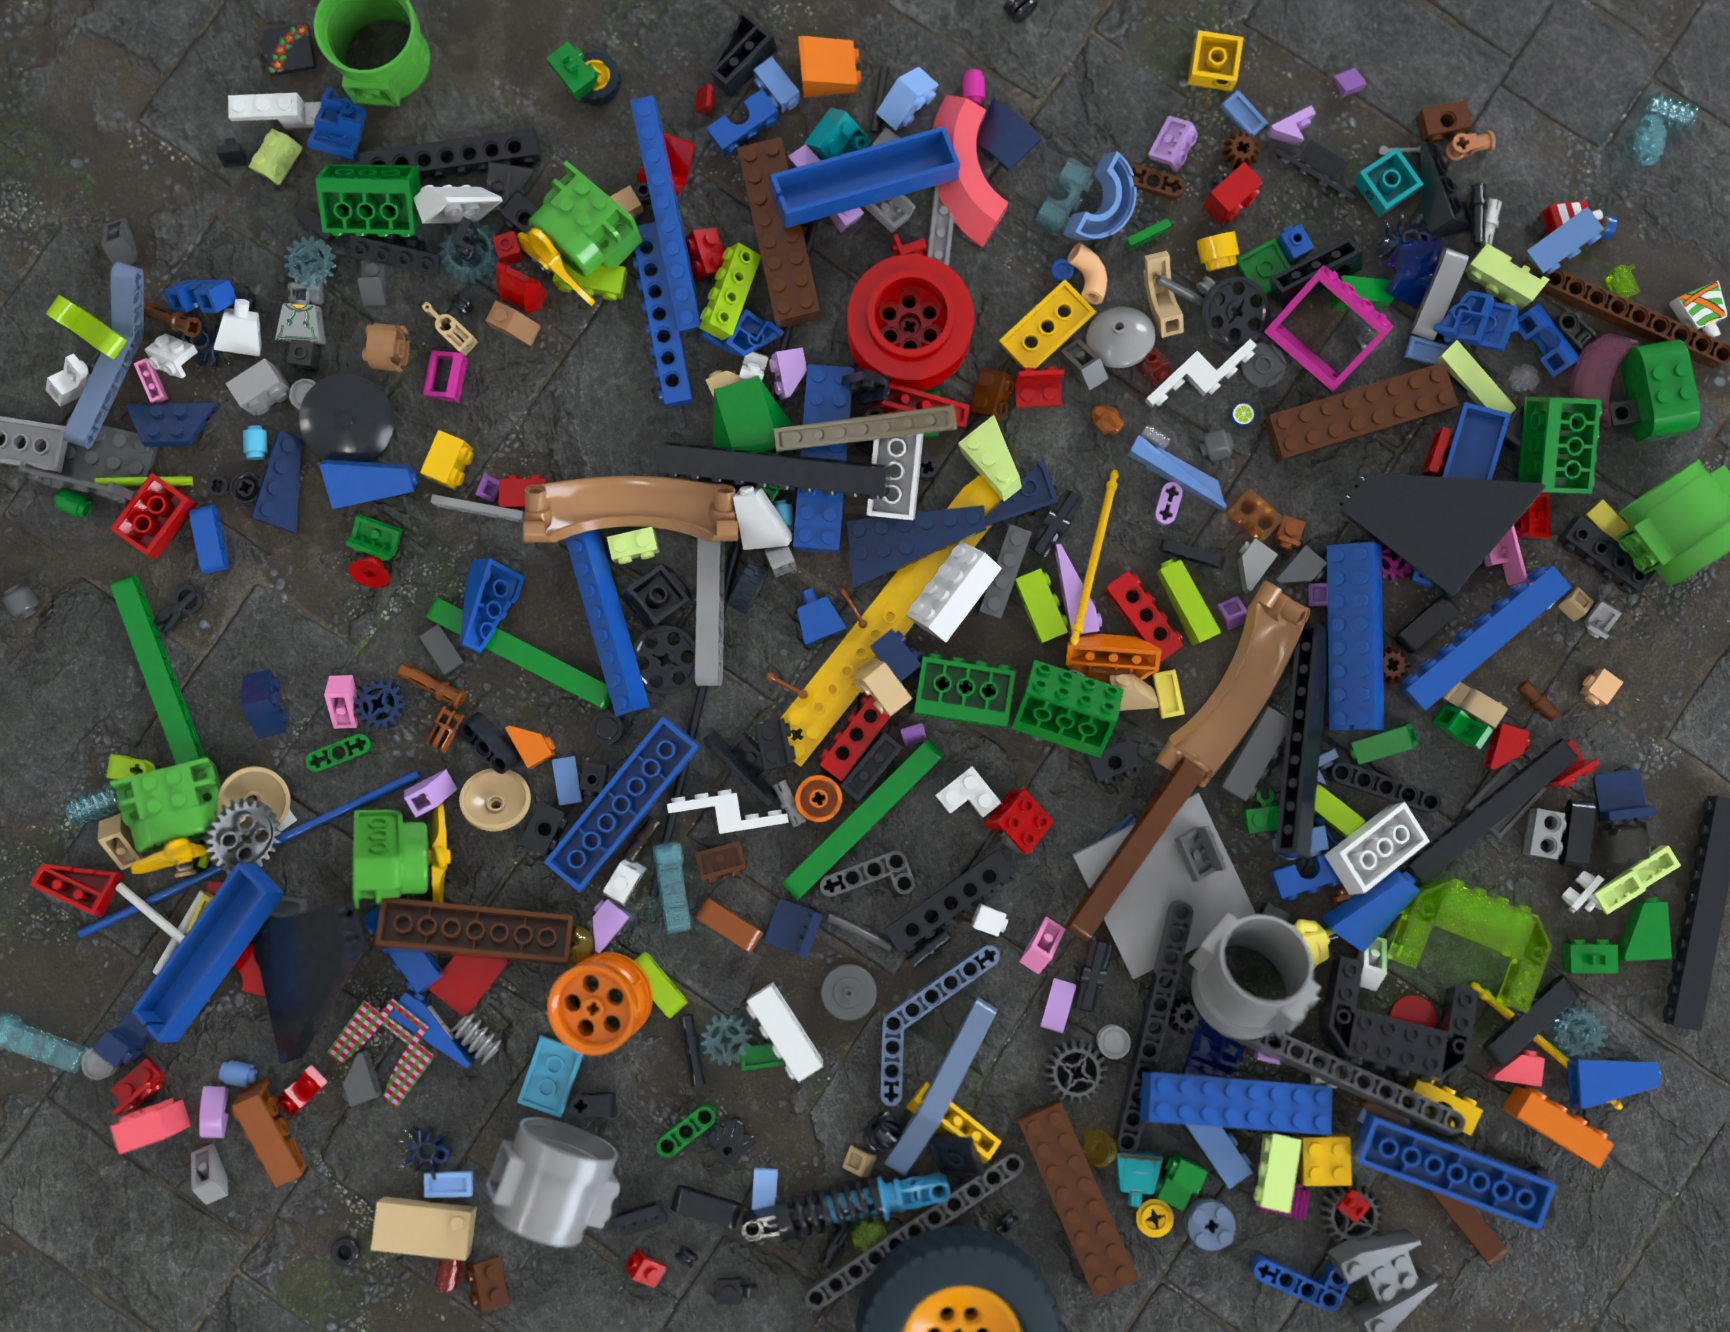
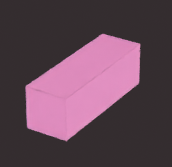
M148 358L134 363L150 402L161 403L168 400L157 371L150 365Z

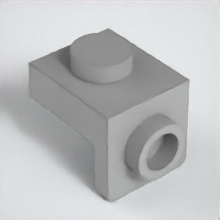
M1600 599L1584 620L1586 628H1588L1586 631L1596 638L1601 636L1607 639L1609 636L1608 631L1622 612Z

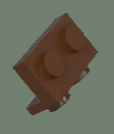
M982 368L969 412L986 417L994 415L996 421L1002 422L1003 416L1007 412L1010 394L1014 390V379L1006 372Z
M741 841L695 853L701 875L700 879L701 881L706 879L707 884L721 880L720 875L729 873L730 877L744 874L742 869L747 868Z
M494 1256L475 1263H466L465 1279L470 1284L471 1293L469 1294V1301L472 1308L479 1312H485L509 1304L500 1256Z

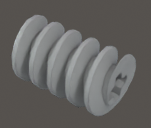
M472 1013L465 1016L449 1033L457 1030L455 1039L464 1037L461 1045L471 1044L468 1052L471 1053L477 1050L475 1059L484 1057L481 1063L483 1066L499 1050L498 1047L501 1040L492 1042L495 1034L492 1033L486 1036L488 1027L479 1029L481 1020L473 1023L472 1020L475 1014Z

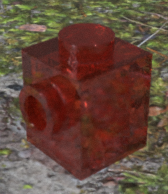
M1155 346L1146 355L1144 360L1136 364L1137 370L1153 386L1165 381L1172 374L1169 360Z

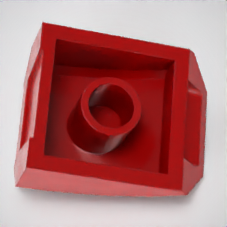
M497 262L495 279L502 302H508L526 311L527 314L538 311L547 295L541 283Z

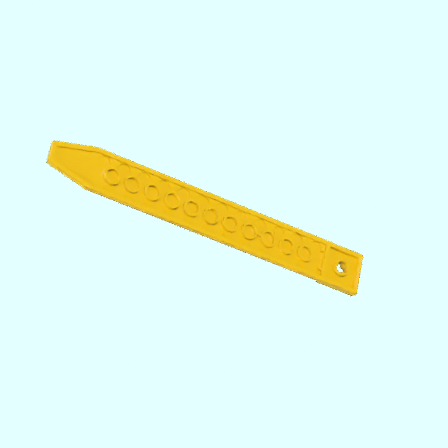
M979 475L960 491L947 509L984 505L986 517L1002 499L984 478ZM992 525L986 526L985 531L971 536L962 542L975 548ZM960 541L899 569L861 616L863 620L867 621V627L864 629L860 628L858 625L859 621H857L803 689L808 692V697L801 699L798 696L781 718H784L785 723H789L791 731L793 729L796 731L799 728L802 729V740H792V733L791 737H788L789 745L794 746L796 759L793 761L797 765L802 767L860 693L853 683L856 679L852 674L872 658L878 659L870 649V646L891 629L894 632L899 630L905 636L915 624L905 614Z

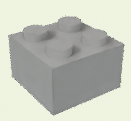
M265 358L225 383L239 406L254 416L262 415L274 403L286 400L291 389L281 371Z

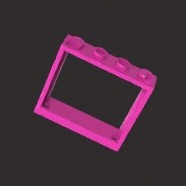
M1323 265L1264 332L1334 392L1394 326L1386 319L1387 316L1385 314H1379L1373 309L1374 306L1368 299H1362L1358 296L1352 285L1342 282L1338 278L1336 271L1332 272ZM1318 281L1324 284L1379 332L1340 375L1281 325L1282 321Z

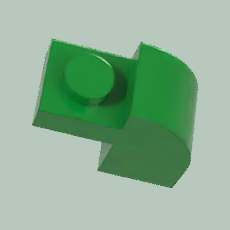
M1446 703L1433 721L1442 732L1466 747L1470 745L1481 749L1493 732L1488 725L1471 719L1463 710Z

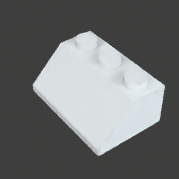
M427 185L421 188V192L413 198L423 224L460 223L463 216L472 220V222H478L502 202L500 196L482 187H470V185H463L461 187H452V185L434 187L433 185Z

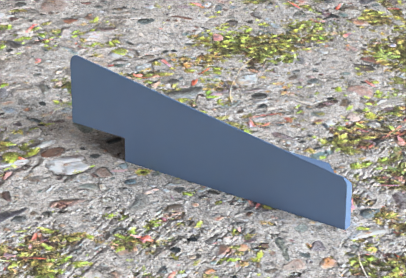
M1138 435L1127 456L1145 465L1146 469L1167 481L1178 483L1182 489L1217 509L1223 511L1227 507L1223 500L1218 480L1163 449L1155 448L1142 436Z

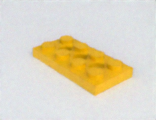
M1064 280L1007 332L998 343L1022 368L1032 367L1036 370L1096 314V311ZM1062 306L1067 307L1070 310V315L1068 317L1059 316L1058 308ZM1050 322L1054 330L1046 333L1041 329V324ZM1028 337H1033L1037 341V346L1028 348L1024 340Z

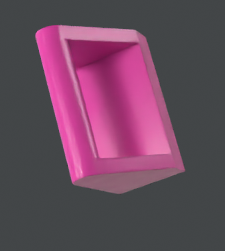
M431 351L422 396L459 403L468 358L464 354L457 352ZM439 358L452 361L446 392L433 391Z

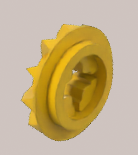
M1148 1199V1201L1142 1203V1206L1136 1212V1223L1139 1229L1149 1237H1161L1172 1228L1174 1222L1172 1209L1160 1199ZM1151 1209H1153L1157 1215H1162L1157 1219L1158 1227H1156L1152 1220H1146L1149 1217H1151Z

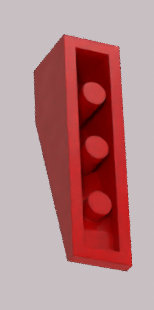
M889 383L890 392L887 399L873 403L872 408H880L886 412L897 413L954 405L956 427L966 428L970 405L894 383Z

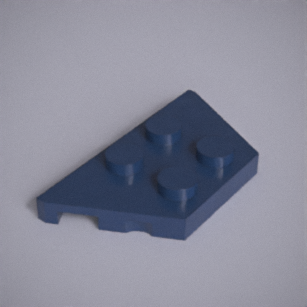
M215 402L127 404V409L144 447L191 446L196 440L198 433L207 425L206 419L212 412L216 413L218 411Z

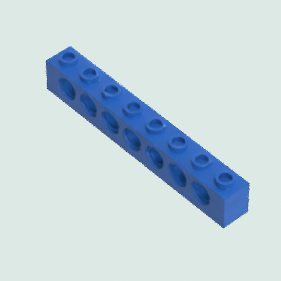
M656 222L638 225L637 228L642 242L635 249L636 257L632 258L635 271L639 270L640 279H637L639 293L643 292L645 301H641L642 311L644 315L648 314L649 323H645L647 336H652L653 345H649L652 359L656 358L657 367H654L656 381L660 380L662 389H658L660 403H665L667 409L694 404L681 334L677 327ZM644 247H653V251L651 253H642ZM656 268L657 273L654 276H647V270ZM654 290L662 291L658 298H652L650 294ZM664 312L666 316L663 320L654 319L656 313ZM662 334H669L670 339L667 342L662 343L659 341V337ZM666 356H673L675 358L674 362L670 365L664 364L663 359ZM670 378L679 379L675 387L667 385Z

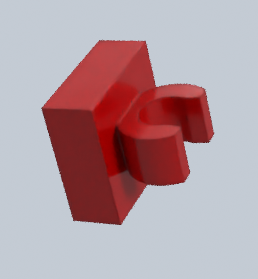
M1352 1188L1347 1191L1336 1205L1355 1223L1360 1220L1371 1206Z

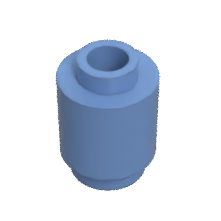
M233 1060L229 1062L224 1061L219 1072V1080L224 1081L225 1084L248 1088L250 1084H254L257 1077V1070H254L253 1064Z

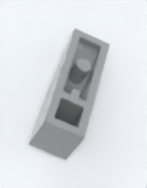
M788 546L765 549L776 578L797 569Z

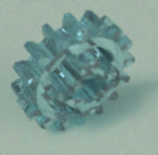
M1659 114L1644 115V118L1640 119L1641 125H1638L1635 131L1633 147L1634 151H1636L1635 155H1638L1637 161L1640 162V165H1656V162L1660 161L1659 155H1663L1665 150L1667 131L1665 125H1662L1663 118H1660Z
M301 236V243L294 240L295 247H287V250L291 253L290 255H284V258L289 261L284 267L287 270H291L288 275L291 278H295V282L298 284L303 282V285L309 287L312 282L314 286L318 287L319 280L326 283L325 276H333L329 270L330 268H336V265L331 262L336 256L333 253H329L332 248L329 245H325V241L322 239L317 241L314 236H311L308 241L306 237ZM318 249L323 253L324 259L319 257ZM312 259L315 260L313 262H309L308 265L305 263L307 261H311ZM296 265L301 266L302 274L299 273Z
M1579 1007L1578 1011L1575 1008H1570V1014L1562 1012L1561 1014L1564 1019H1556V1022L1560 1025L1559 1028H1553V1031L1559 1033V1036L1555 1037L1554 1040L1562 1042L1559 1049L1567 1050L1566 1054L1571 1057L1575 1054V1058L1582 1059L1583 1055L1586 1058H1592L1591 1052L1599 1054L1600 1052L1597 1047H1605L1602 1038H1608L1607 1034L1602 1033V1030L1607 1028L1606 1025L1600 1024L1603 1018L1597 1015L1594 1016L1595 1011H1586V1008ZM1579 1030L1583 1032L1582 1036L1578 1034Z
M722 1014L721 1021L714 1017L712 1019L714 1025L707 1023L705 1027L708 1029V1032L701 1033L706 1038L705 1041L701 1042L702 1046H707V1049L703 1052L704 1055L710 1053L712 1055L710 1057L711 1062L717 1058L719 1066L724 1061H726L728 1066H731L733 1059L739 1063L741 1061L739 1055L746 1057L748 1054L744 1049L751 1048L752 1046L750 1043H747V1040L752 1038V1035L745 1032L749 1029V1026L742 1027L743 1019L741 1018L736 1022L734 1021L735 1015L733 1014L729 1019L726 1018L725 1014ZM730 1025L737 1028V1030L740 1033L736 1034L735 1032H733L730 1028ZM720 1026V1033L716 1037H712L713 1031ZM725 1034L727 1035V1038L732 1039V1041L728 1043V1046H726L725 1042H721V1039L725 1037ZM741 1043L740 1049L733 1054L735 1044ZM717 1046L722 1050L723 1055L716 1052L713 1047Z

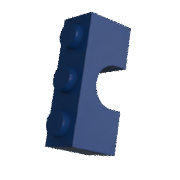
M763 89L744 101L745 111L749 115L745 123L740 125L733 124L724 115L707 127L708 136L724 157L728 154L736 153L738 151L737 148L741 147L743 143L753 141L757 138L760 131L764 128L769 129L777 123V119H779L778 110Z
M183 280L163 291L172 312H189L194 308L200 307L202 313H218L234 304L236 300L234 289L229 280Z
M1540 303L1518 318L1520 334L1525 341L1532 339L1542 351L1540 361L1552 377H1555L1580 359L1579 355Z
M1329 851L1322 853V855L1312 856L1315 868L1313 874L1308 878H1302L1294 864H1288L1268 871L1277 898H1285V901H1290L1298 898V893L1307 891V894L1320 891V886L1329 884V887L1341 884L1342 882L1324 856Z

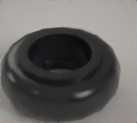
M349 1236L337 1239L331 1248L333 1261L343 1267L354 1264L360 1256L359 1243ZM342 1245L351 1248V1257L345 1258L341 1255L340 1247Z

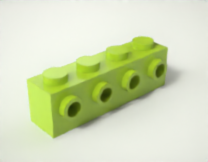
M739 242L724 251L722 256L724 262L715 275L717 281L708 294V305L700 316L702 321L699 328L722 341L733 336L761 259L760 254Z

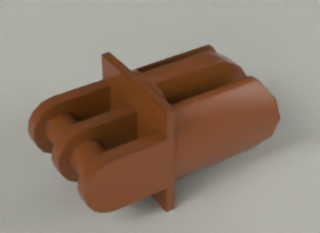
M445 705L437 719L434 720L436 723L425 744L429 746L433 742L432 747L436 749L441 747L440 752L445 754L458 732V725L465 720L466 716L458 715L455 710H448V706ZM444 715L449 717L446 723L442 722ZM453 720L457 722L455 728L450 726Z

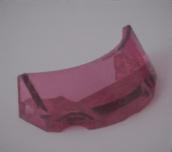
M1605 333L1600 335L1595 342L1589 343L1576 361L1571 377L1570 396H1573L1575 399L1601 400L1602 414L1599 419V427H1611L1612 421L1609 409L1611 383L1620 362L1630 352V347L1639 346L1640 340Z

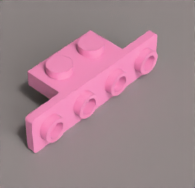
M1514 525L1484 559L1486 567L1498 564L1503 565L1508 585L1521 583L1528 579Z

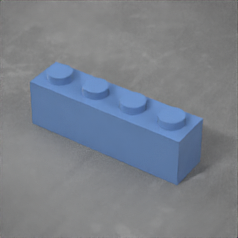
M1185 1124L1229 1189L1253 1173L1249 1168L1252 1163L1244 1152L1241 1154L1235 1147L1238 1145V1142L1230 1132L1226 1134L1222 1127Z

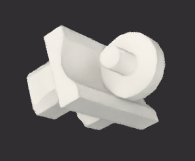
M1583 871L1575 880L1585 889L1581 895L1569 887L1561 896L1566 904L1570 906L1568 910L1573 914L1586 900L1589 903L1584 909L1588 912H1591L1594 907L1602 910L1592 893L1604 879L1599 875L1594 877L1592 874Z

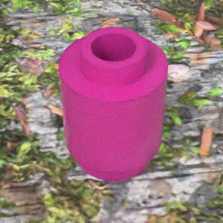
M967 70L964 72V77H962L963 98H967L977 105H980L985 100L984 76L980 70Z

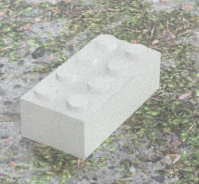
M924 433L874 440L872 464L891 465V477L888 495L882 497L881 500L868 499V516L906 520L915 519Z
M960 541L954 547L945 563L939 567L936 575L924 587L917 600L911 604L910 609L905 615L923 630L947 642L1002 568L985 552Z
M1402 802L1385 807L1324 856L1348 894L1366 893L1426 845L1429 839L1407 804Z
M771 982L749 997L747 1000L748 1006L746 1007L753 1019L757 1017L760 1021L761 1026L759 1029L766 1039L771 1038L774 1043L772 1049L779 1059L783 1057L785 1060V1069L791 1079L796 1078L800 1082L823 1067L824 1060L774 982Z

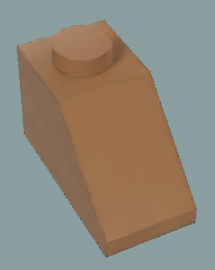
M496 300L485 320L490 328L531 347L541 328V325L517 310Z

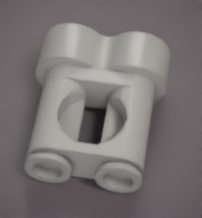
M320 277L310 278L307 281L288 282V289L290 291L288 300L290 304H295V292L298 290L310 292L309 303L312 305L323 304V283Z

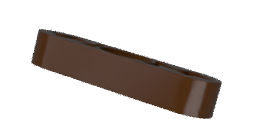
M1133 163L1129 164L1132 171H1134V176H1136L1133 177V183L1137 190L1172 200L1180 198L1185 191V182L1178 176ZM1142 173H1143V174H1145V175H1144V177H1143V179H1142V184H1141V183H1139L1140 178H1138V177H1141V175H1142ZM1150 176H1155L1159 180V185L1150 187L1146 179ZM1164 180H1167L1165 183V185L1167 186H1165L1162 190L1161 187L1163 185ZM1173 183L1177 184V188L1180 189L1175 193L1171 192L1172 188L1169 187Z

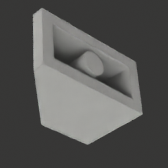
M1256 538L1251 542L1246 541L1238 551L1241 553L1237 560L1242 590L1246 594L1253 590L1278 555Z
M213 1143L191 1152L192 1191L206 1205L228 1196L227 1175Z

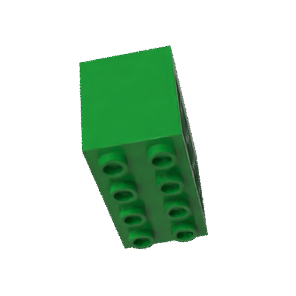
M326 164L315 178L323 233H330L333 236L353 233L354 236L376 234L379 237H385L390 234H399L401 237H410L417 232L422 224L413 199L421 192L418 166Z
M1525 397L1517 482L1543 483L1546 485V488L1542 492L1592 494L1595 484L1594 469L1597 461V441L1600 435L1601 400Z
M928 653L927 657L922 658L913 711L914 715L1002 729L1008 726L1016 671H1011V666L997 664L995 668L987 667L988 663L982 661H974L973 664L964 663L965 659L951 657L950 661L942 660V655ZM940 679L944 680V683L947 684V687H944L943 690H939V686H936V682H939ZM963 683H966L967 687L970 688V691H967L966 694H963L962 690L959 689V686H962ZM986 687H990V691H993V694L988 698L982 693V690Z
M1034 660L1019 697L1011 729L1101 758L1117 723L1124 689Z

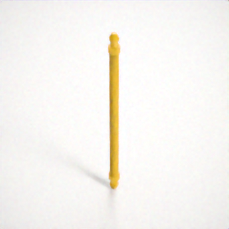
M1113 470L1110 473V480L1106 483V493L1084 579L1085 582L1076 612L1077 615L1071 628L1073 634L1070 637L1071 645L1074 646L1079 642V635L1082 634L1084 628V616L1091 594L1113 497L1118 486L1116 482L1119 477L1117 470Z
M1472 982L1470 984L1472 990L1479 991V998L1481 1000L1487 1001L1489 1005L1494 1007L1506 1019L1509 1020L1515 1015V1013L1496 999L1488 989H1483L1479 983ZM1540 1034L1532 1039L1567 1069V1061L1570 1060L1568 1057L1559 1052L1557 1048L1552 1046ZM1620 1100L1606 1102L1612 1104V1107L1621 1110L1623 1108Z

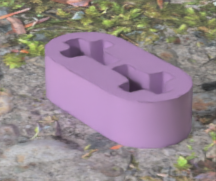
M1176 482L1165 484L1160 491L1154 512L1155 521L1160 525H1169L1176 518L1183 492L1181 486ZM1173 487L1177 496L1174 495L1171 502H1169V494L1166 493V490ZM1169 506L1168 514L1171 517L1163 520V516L1159 512H1163L1165 507Z

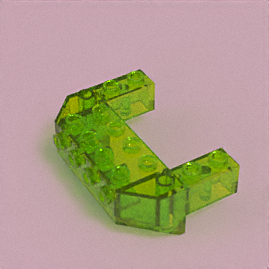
M1453 877L1451 881L1439 879L1418 888L1420 892L1400 913L1402 918L1389 949L1387 959L1417 969L1432 926H1437L1502 952V955L1511 958V963L1496 1002L1528 1014L1552 949L1539 916L1532 914V909L1527 906L1518 904L1515 907L1510 905V900L1498 895L1495 898L1487 896L1488 891L1474 886L1473 890L1465 887L1466 882Z

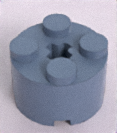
M1200 1197L1195 1199L1186 1209L1183 1219L1184 1227L1198 1247L1215 1251L1232 1243L1236 1230L1235 1219L1222 1202L1213 1197ZM1209 1220H1212L1214 1223L1207 1227L1206 1225L1209 1224Z

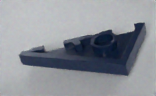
M1044 460L1039 462L1021 481V489L1006 501L1002 500L985 517L986 526L1058 503Z

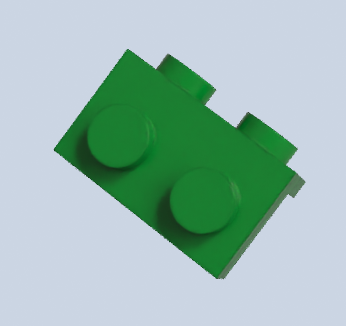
M359 514L355 518L352 536L346 540L345 545L351 547L356 552L368 553L381 561H386L397 554L403 529Z

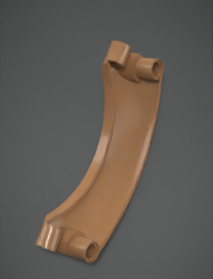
M611 476L530 485L524 489V543L557 542L586 531L628 526L668 529L705 541H738V521L735 520L736 511L733 500L735 488L731 485L667 477Z
M1264 580L1248 606L1239 645L1221 682L1202 708L1184 726L1169 737L1155 762L1172 771L1178 761L1186 756L1205 770L1203 777L1197 784L1200 787H1205L1246 736L1267 704L1293 654L1305 622L1309 617V608L1293 601L1290 597L1282 594L1280 588Z

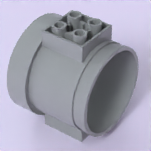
M1227 913L1189 961L1194 966L1191 978V991L1198 1011L1213 1028L1233 1038L1256 1039L1266 1036L1271 1032L1280 1037L1285 1031L1291 1033L1306 1016L1305 1013L1319 999L1316 994L1321 987L1312 980L1313 958L1308 944L1294 927L1276 917L1253 915L1238 921L1230 913ZM1224 947H1245L1265 956L1276 967L1283 979L1286 989V1000L1267 1002L1253 998L1243 992L1233 982L1227 972L1224 962Z
M532 1117L523 1119L520 1122L514 1141H502L486 1184L495 1203L493 1209L495 1218L508 1229L538 1242L556 1246L579 1244L582 1241L587 1225L603 1229L605 1221H608L611 1216L613 1199L617 1198L620 1191L619 1182L612 1172L618 1158V1152L601 1137L580 1127L547 1118Z

